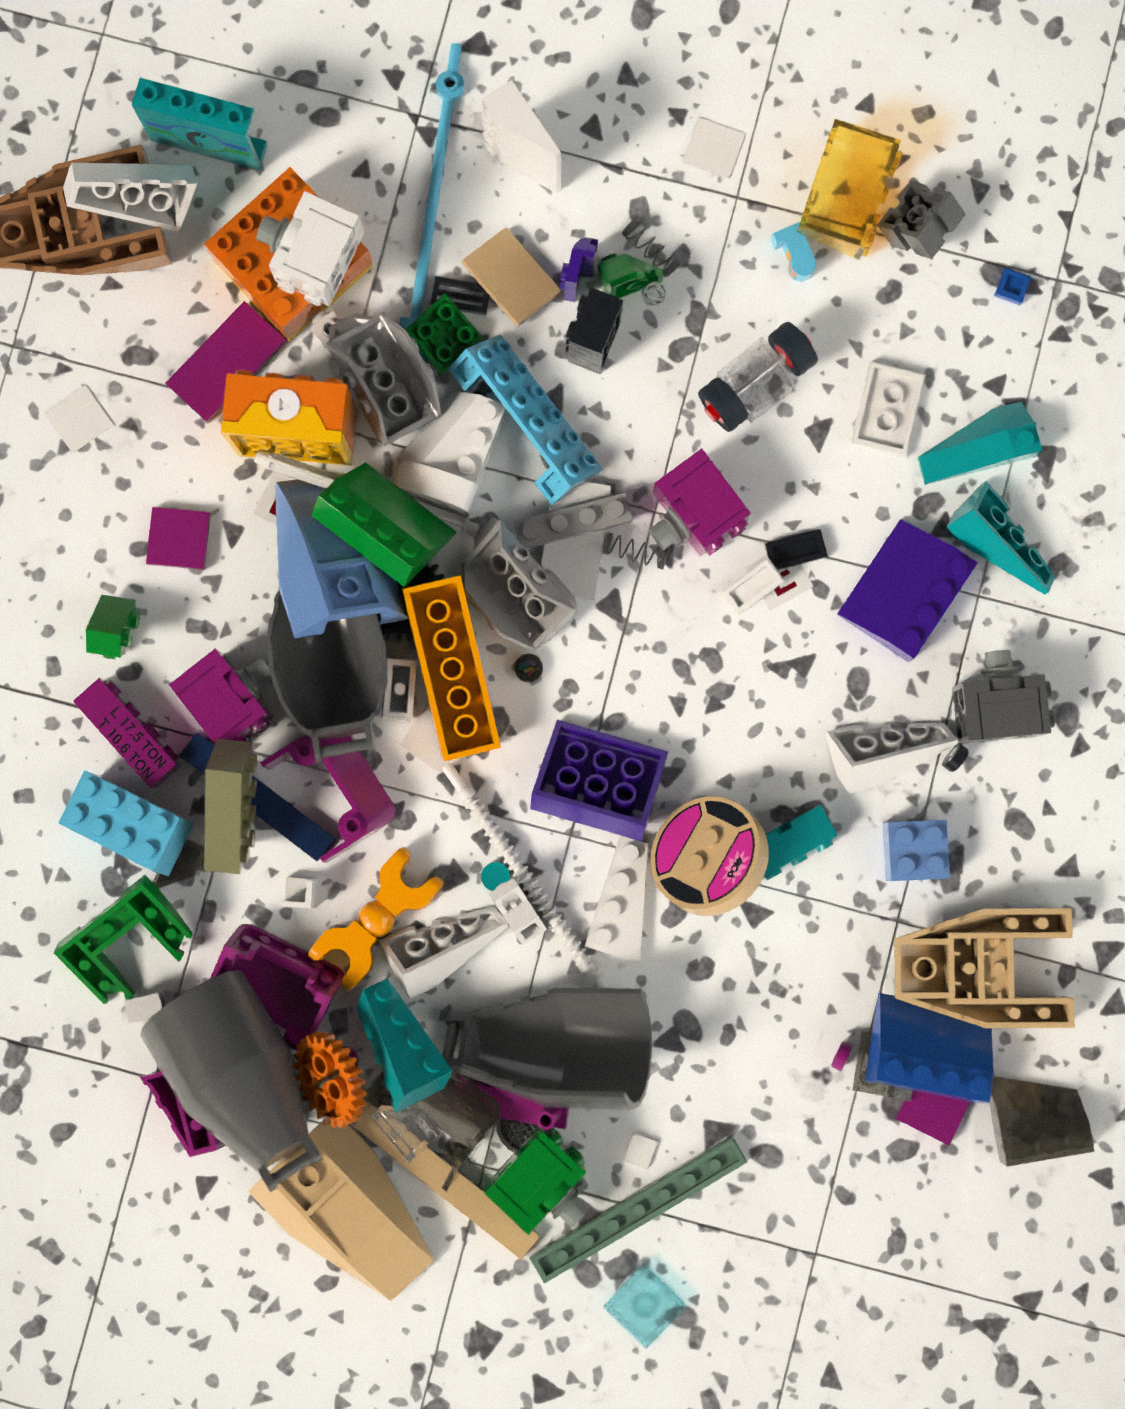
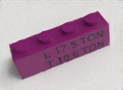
M98 678L75 698L73 702L147 786L156 789L181 767L176 761L179 755L169 744L164 747L157 739L160 736L158 731L149 722L146 725L143 724L138 718L141 714L140 711L130 701L125 703L119 697L122 691L112 680L106 682Z

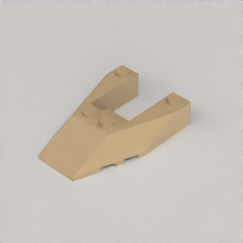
M1072 908L979 909L895 938V999L983 1028H1075L1074 998L1068 996H1015L1013 938H1073Z

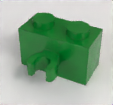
M101 594L85 629L87 653L103 655V658L113 660L116 657H122L125 647H130L133 629H138L140 623V612H136V600Z

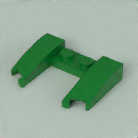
M143 875L124 890L119 899L82 928L80 926L58 942L54 954L103 1004H108V994L123 992L127 1000L134 997L135 991L103 953L107 947L140 922L179 962L184 955V951L179 949L185 936L191 939L193 932L163 893L146 875Z

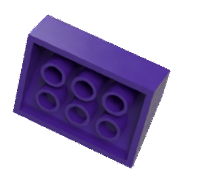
M900 519L837 615L907 662L915 659L978 562L954 546Z
M557 719L531 793L530 809L642 842L669 751Z

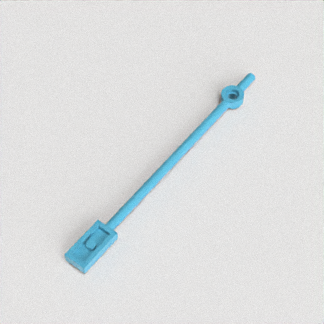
M458 43L451 44L447 71L442 72L436 80V90L442 99L410 316L409 318L400 317L399 325L403 329H406L422 313L453 103L463 96L465 90L464 80L458 73L462 45ZM453 81L455 85L449 88L445 86V83Z

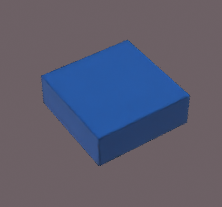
M1005 267L994 296L1021 306L1032 277Z

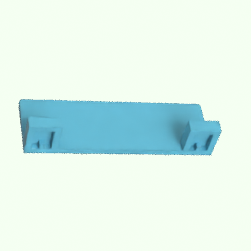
M497 335L466 348L448 368L464 391L472 389L483 378L550 467L534 483L551 506L559 502L574 486L599 474L603 470L596 457L581 441L579 435L572 429L561 411L556 408L544 389L537 383L526 365L521 362L502 335Z

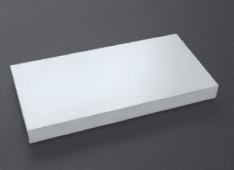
M582 482L574 486L559 502L552 506L550 504L549 512L610 497L611 486ZM605 529L544 545L541 568L553 571L574 597L595 600Z

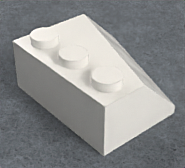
M453 391L440 406L441 415L424 425L397 457L396 461L401 462L404 460L437 468L479 485L506 417L507 409L502 403L485 396Z

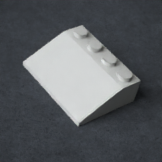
M510 80L482 99L483 111H481V115L484 119L482 125L485 129L483 136L486 139L483 143L492 157L496 155L501 163L557 193L561 191V151L513 81Z

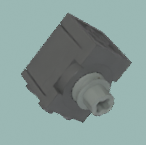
M1011 650L985 652L986 669L981 670V673L984 674V679L961 682L952 687L958 743L968 744L1032 738L1052 733L1051 728H1054L1055 719L1053 711L1049 710L1048 698H1051L1050 682L1046 681L1045 674L1023 677L1016 675L1018 666H1012Z

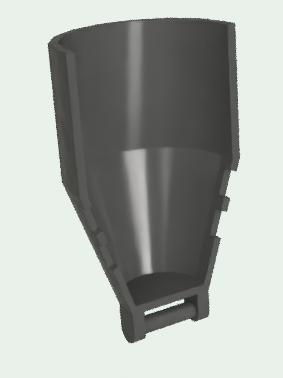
M242 971L225 972L187 990L155 1013L142 1027L140 1036L184 1111L254 1169L270 1193L278 1188L277 1185L309 1164H317L323 1160L309 1136L290 1047ZM301 1146L304 1147L306 1153L270 1174L267 1169L269 1166Z
M553 988L547 990V994L530 998L528 995L521 997L519 1002L505 1006L503 1003L468 1013H449L447 1015L446 1025L448 1027L442 1056L453 1070L451 1074H463L545 1107L634 1110L641 1106L646 1096L652 1061V1029L649 1008L642 989ZM459 1029H463L458 1058H453Z

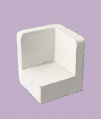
M286 877L285 898L282 901L281 907L315 908L316 879Z

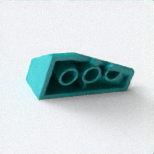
M1022 402L993 408L917 457L924 485L1034 458L1043 450L1035 422Z
M985 481L953 513L947 528L952 536L969 550L1042 594L1049 593L1055 576L1038 550L1034 547H1029L1025 542L1023 535L1025 531L1019 524L1015 527L1006 512L1010 508L1006 502Z

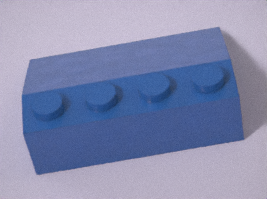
M878 993L865 1081L973 1103H990L994 1076L992 1028H983L895 999L894 995Z

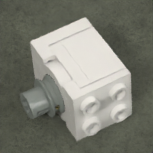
M304 191L291 222L286 217L278 221L266 215L258 228L256 240L269 245L270 252L275 253L269 268L274 276L273 278L278 283L277 286L281 290L293 294L294 291L305 295L304 299L316 306H320L321 303L330 306L332 298H334L364 235L359 215Z

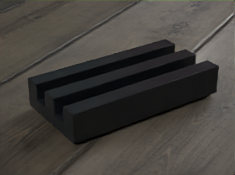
M435 276L430 306L438 300V296L446 293L452 299L482 304V306L453 301L460 311L487 316L490 295L479 283ZM443 285L454 288L483 292L484 296L481 297L465 293L439 289V286Z

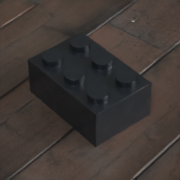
M590 287L588 295L582 294L576 309L578 311L576 316L577 322L571 321L565 336L567 338L565 352L568 353L569 363L597 374L601 373L621 324L623 299Z

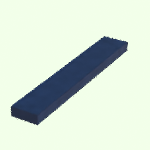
M196 733L179 756L205 775V769L215 745L199 733ZM252 775V780H257L256 794L251 799V805H256V815L318 862L335 838Z

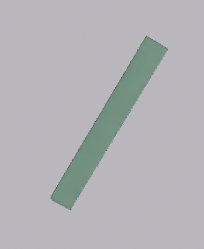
M730 1136L532 1254L529 1258L545 1284L748 1163L733 1136Z

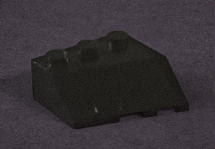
M993 1076L989 1105L1000 1163L1008 1167L1095 1152L1090 1122L1077 1089Z

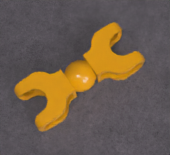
M405 847L398 849L381 867L379 875L380 891L374 897L376 900L362 906L358 914V921L354 920L345 928L336 927L326 930L309 950L308 956L313 961L323 960L333 950L341 949L347 953L350 958V968L342 978V986L347 991L353 990L372 970L373 947L378 942V937L385 936L392 930L395 916L399 918L404 911L426 908L443 888L444 881L439 877L430 878L419 888H410L405 885L402 880V872L411 857L409 850Z

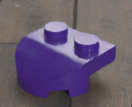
M585 237L578 240L571 251L569 263H563L560 290H565V301H576L581 276L592 278L595 252H597L599 239Z

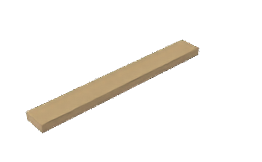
M365 1096L362 1097L366 1103V1106L361 1108L363 1114L358 1116L359 1119L351 1123V1125L522 1260L540 1235L534 1230L527 1235L484 1194L483 1189Z

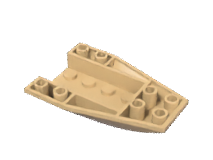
M323 1119L309 1133L323 1160L317 1164H309L277 1185L278 1188L271 1193L262 1179L248 1192L288 1235L392 1301L435 1259L375 1151L350 1124L342 1128L339 1126L333 1128L331 1123L325 1125ZM301 1146L285 1156L269 1171L270 1174L306 1153L304 1147Z

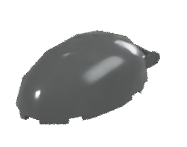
M278 590L274 597L275 604L272 618L270 617L267 635L269 671L281 706L295 726L309 737H312L316 762H321L326 757L369 750V752L376 751L372 723L380 712L388 682L387 648L377 614L327 621L323 634L294 638L280 590ZM365 732L366 738L321 746V740L343 738Z

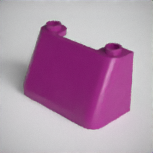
M241 924L224 944L210 978L229 971H242L274 1023L286 1029L283 1037L289 1047L297 1050L296 1045L301 1044V1039L319 1030L341 986L344 972L336 965L324 959L313 961L308 956V951L257 926Z

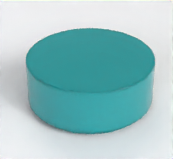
M499 862L487 864L481 873L483 885L491 891L495 890L501 883L510 880L508 868Z

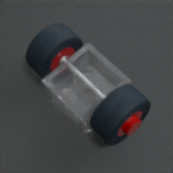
M785 322L769 334L768 342L763 336L720 369L717 372L716 378L699 390L698 396L705 407L704 410L708 417L727 432H731L746 419L753 423L793 391L799 382L796 376L803 375L818 362L817 354L807 335L792 323Z

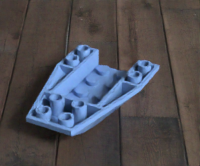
M299 479L276 482L278 586L294 638L323 634L327 621L377 614L379 624L407 620L408 614L396 580L312 517L318 495L326 488Z

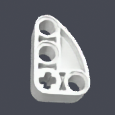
M404 460L401 461L393 481L397 487L412 498L469 518L479 493L478 484L437 468Z

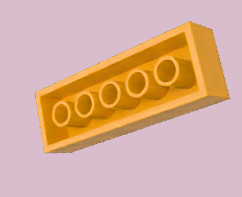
M457 575L402 588V595L442 760L445 762L501 748L461 576Z

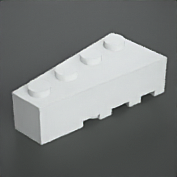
M71 163L63 189L68 207L180 232L195 192L197 181L192 165Z

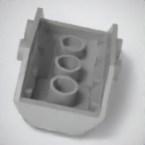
M354 313L328 327L329 342L326 345L342 371L344 383L356 395L358 408L364 414L374 434L382 441L384 446L402 438L441 415L436 382L433 379L434 373L429 364L424 363L419 354V346L415 339L410 337L407 331L389 316L382 313L376 317H368Z
M493 516L474 537L473 551L462 563L465 595L498 636L531 651L538 649L554 637L573 618L577 611V603L574 596L553 571L541 568L501 519L499 521Z

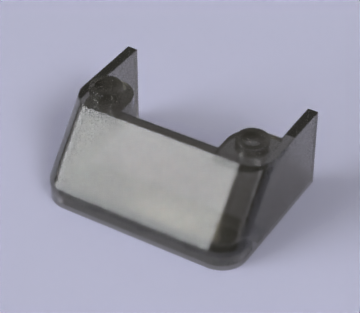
M383 1072L365 1091L367 1095L362 1097L366 1103V1106L361 1108L363 1114L371 1105L384 1113L395 1112L391 1093L389 1090L387 1091L383 1081ZM451 1074L444 1089L409 1106L451 1136L444 1147L446 1158L454 1164L442 1186V1189L446 1192L471 1161L500 1115L498 1102L460 1074Z

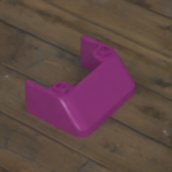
M308 735L299 737L261 761L260 764L263 768L270 770L290 756L301 766H310L316 763L312 737ZM351 736L321 740V746L353 741ZM361 751L323 758L322 762L352 808L344 813L338 821V831L344 842L321 856L320 859L323 863L330 862L393 821L396 815L394 803Z

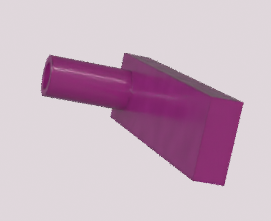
M461 1079L453 1081L450 1110L535 1124L544 1130L552 1127L559 1129L567 1128L570 1108L545 1107L485 1083Z

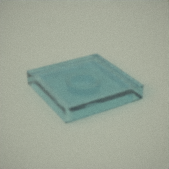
M642 1263L603 1305V1309L647 1349L687 1304L645 1263Z

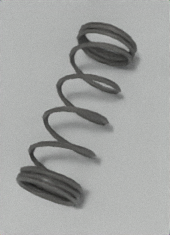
M638 218L633 219L624 228L622 235L627 240L638 236L635 242L636 249L648 244L644 251L645 258L658 253L653 261V265L659 267L666 263L662 271L664 278H667L678 268L680 260L675 259L667 267L674 255H671L664 262L655 265V261L665 248V245L653 254L646 256V252L656 236L642 246L637 247V242L647 227L628 238L627 236L640 225Z
M608 532L603 554L609 555L619 539V558L621 559L632 542L631 558L632 562H635L645 545L644 564L646 566L658 548L657 568L664 570L669 548L663 550L659 561L660 547L657 545L646 563V542L642 544L634 559V539L632 538L621 556V535L616 538L610 550L613 533Z

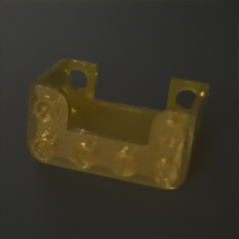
M834 119L797 232L858 261L861 256L867 257L869 249L872 247L876 235L875 230L881 214L876 213L878 204L885 203L889 192V187L885 186L887 177L893 178L902 157L903 151L898 150L901 140Z

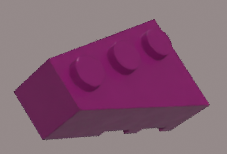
M161 1070L140 1077L143 1084L147 1085L154 1095L158 1108L162 1109L169 1119L170 1127L189 1157L213 1152L226 1146L184 1111Z

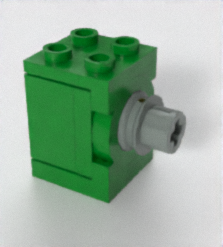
M538 1127L495 1172V1175L485 1183L484 1194L527 1235L537 1227L547 1216V1213L551 1212L554 1220L561 1217L570 1227H573L589 1210V1207L578 1197L580 1190L573 1188L586 1174L584 1156L572 1145L567 1148L563 1144V1136L553 1127L548 1130Z

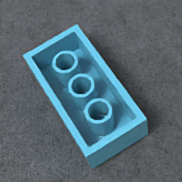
M84 770L58 824L153 872L169 876L194 822L99 775Z

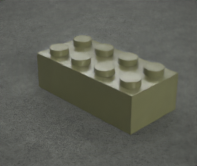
M217 739L206 766L204 871L240 874L243 863H248L250 847H253L255 843V830L251 829V822L254 823L256 816V805H251V799L255 797L257 780H252V772H255L257 768V755L253 754V742Z

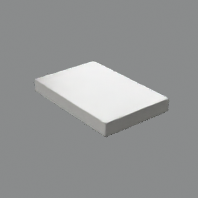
M870 361L850 445L906 458L926 374Z

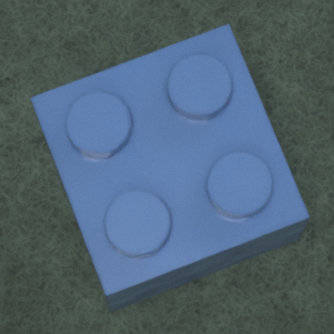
M947 820L883 823L886 881L950 879Z

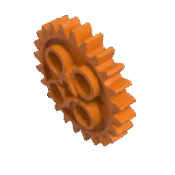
M317 1031L301 1039V1044L296 1045L298 1052L293 1054L298 1062L293 1065L298 1071L296 1078L301 1083L298 1086L299 1090L305 1093L303 1101L308 1100L310 1102L309 1110H316L317 1119L323 1118L324 1124L328 1125L331 1123L333 1128L338 1126L342 1128L359 1119L358 1116L363 1114L361 1108L366 1106L362 1097L367 1095L361 1088L365 1081L359 1078L358 1075L362 1072V1069L356 1068L354 1065L357 1058L349 1056L350 1048L344 1049L342 1039L336 1041L333 1033L328 1035L326 1031L320 1033ZM337 1071H340L339 1075H337L335 1078L331 1080H328L337 1074ZM328 1080L326 1083H324V1084L322 1085L321 1088H319V1085H320L321 1083H323L324 1081Z

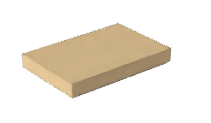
M507 227L462 261L465 268L516 327H519L561 294L560 288Z

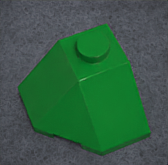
M616 253L609 254L603 257L597 266V273L605 292L620 299L663 282L664 273L661 268L625 253L618 256Z

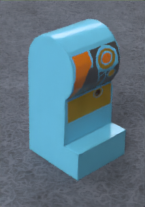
M800 222L774 232L770 241L774 250L782 247L789 262L788 271L791 278L798 282L808 280L815 270L816 261Z

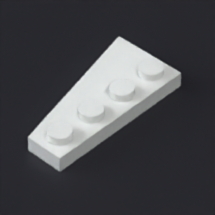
M619 836L584 945L585 947L640 964L647 843Z

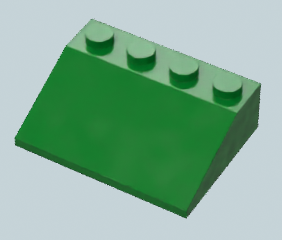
M366 462L335 479L319 494L312 513V517L403 587L421 571L457 532Z

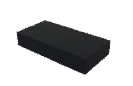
M821 529L764 544L767 557L778 571L828 557Z

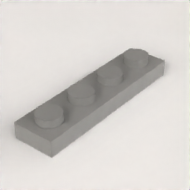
M626 493L520 519L513 521L518 541L523 547L530 549L631 523L633 519Z

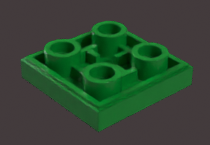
M446 293L405 329L409 336L417 342L421 355L440 376L448 370L466 348L475 345L483 338Z

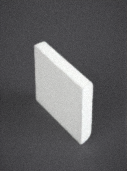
M633 1132L623 1161L648 1170L658 1142Z

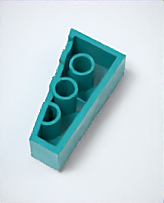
M821 805L766 833L769 856L764 877L767 880L782 873L781 867L791 862L792 866H795L808 858L806 853L816 848L820 852L833 845L831 839L838 835Z
M386 978L363 989L356 1009L366 1036L374 1048L375 1052L373 1055L376 1063L380 1064L382 1069L383 1081L387 1091L389 1090L391 1093L395 1113L444 1089L453 1070L390 980Z

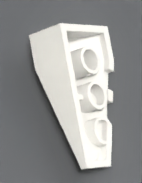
M910 723L907 728H891L890 724H880V729H864L863 725H851L826 732L836 775L849 794L876 787L958 743V739L945 723Z
M493 906L460 914L457 920L442 923L441 919L432 921V926L415 929V926L406 927L379 940V944L398 983L409 999H412L439 985L507 929L508 923L496 907Z

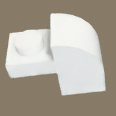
M514 878L501 883L495 890L489 893L492 901L522 945H525L547 930Z

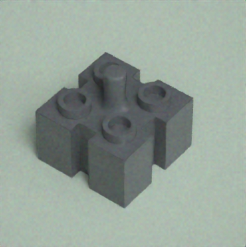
M910 181L897 198L900 202L895 209L890 207L877 226L892 247L907 252L909 249H912L916 255L933 259L946 242L943 239L945 233L953 232L966 214L951 192L934 188L931 192L927 185Z

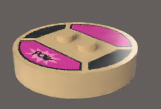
M718 796L697 798L676 809L658 830L650 857L653 879L660 892L668 900L688 913L698 916L724 914L743 904L760 885L768 864V841L758 820L737 802Z

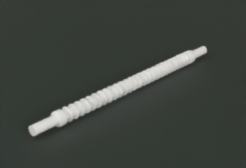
M452 763L446 765L442 770L457 790L458 799L461 803L465 802L467 804L465 808L470 809V815L476 817L475 822L481 824L479 828L486 831L484 836L490 837L489 843H494V850L498 849L500 851L499 857L503 856L505 858L503 863L510 865L508 870H513V877L519 878L518 884L522 883L524 885L522 890L529 892L527 897L533 898L532 904H537V911L543 912L542 918L548 919L547 925H552L553 927L551 931L557 932L556 938H561L563 941L561 945L567 946L566 952L572 953L571 959H576L577 961L575 965L577 967L580 966L582 968L580 972L587 975L585 980L589 985H594L595 988H609L603 980L604 974L600 968L596 969L594 967L596 963L589 960L591 955L584 953L586 948L580 947L581 941H576V934L572 935L570 933L571 927L567 928L565 926L567 921L560 919L562 914L556 913L557 907H552V900L546 899L547 893L543 894L541 892L543 887L537 886L538 880L532 879L533 873H528V866L522 865L523 859L517 858L519 853L513 852L514 846H509L507 843L509 839L503 838L504 832L498 831L499 825H494L493 823L495 819L489 818L490 812L484 811V804H479L480 798L474 796L476 792L471 785L467 786Z

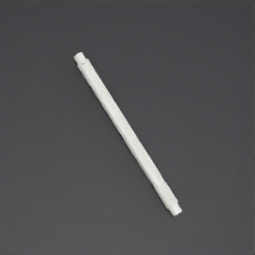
M258 450L254 460L255 463L264 465L266 469L323 488H327L335 479L342 476L273 452L266 453ZM417 501L457 531V533L463 535L467 533L476 536L479 524L469 521V518Z

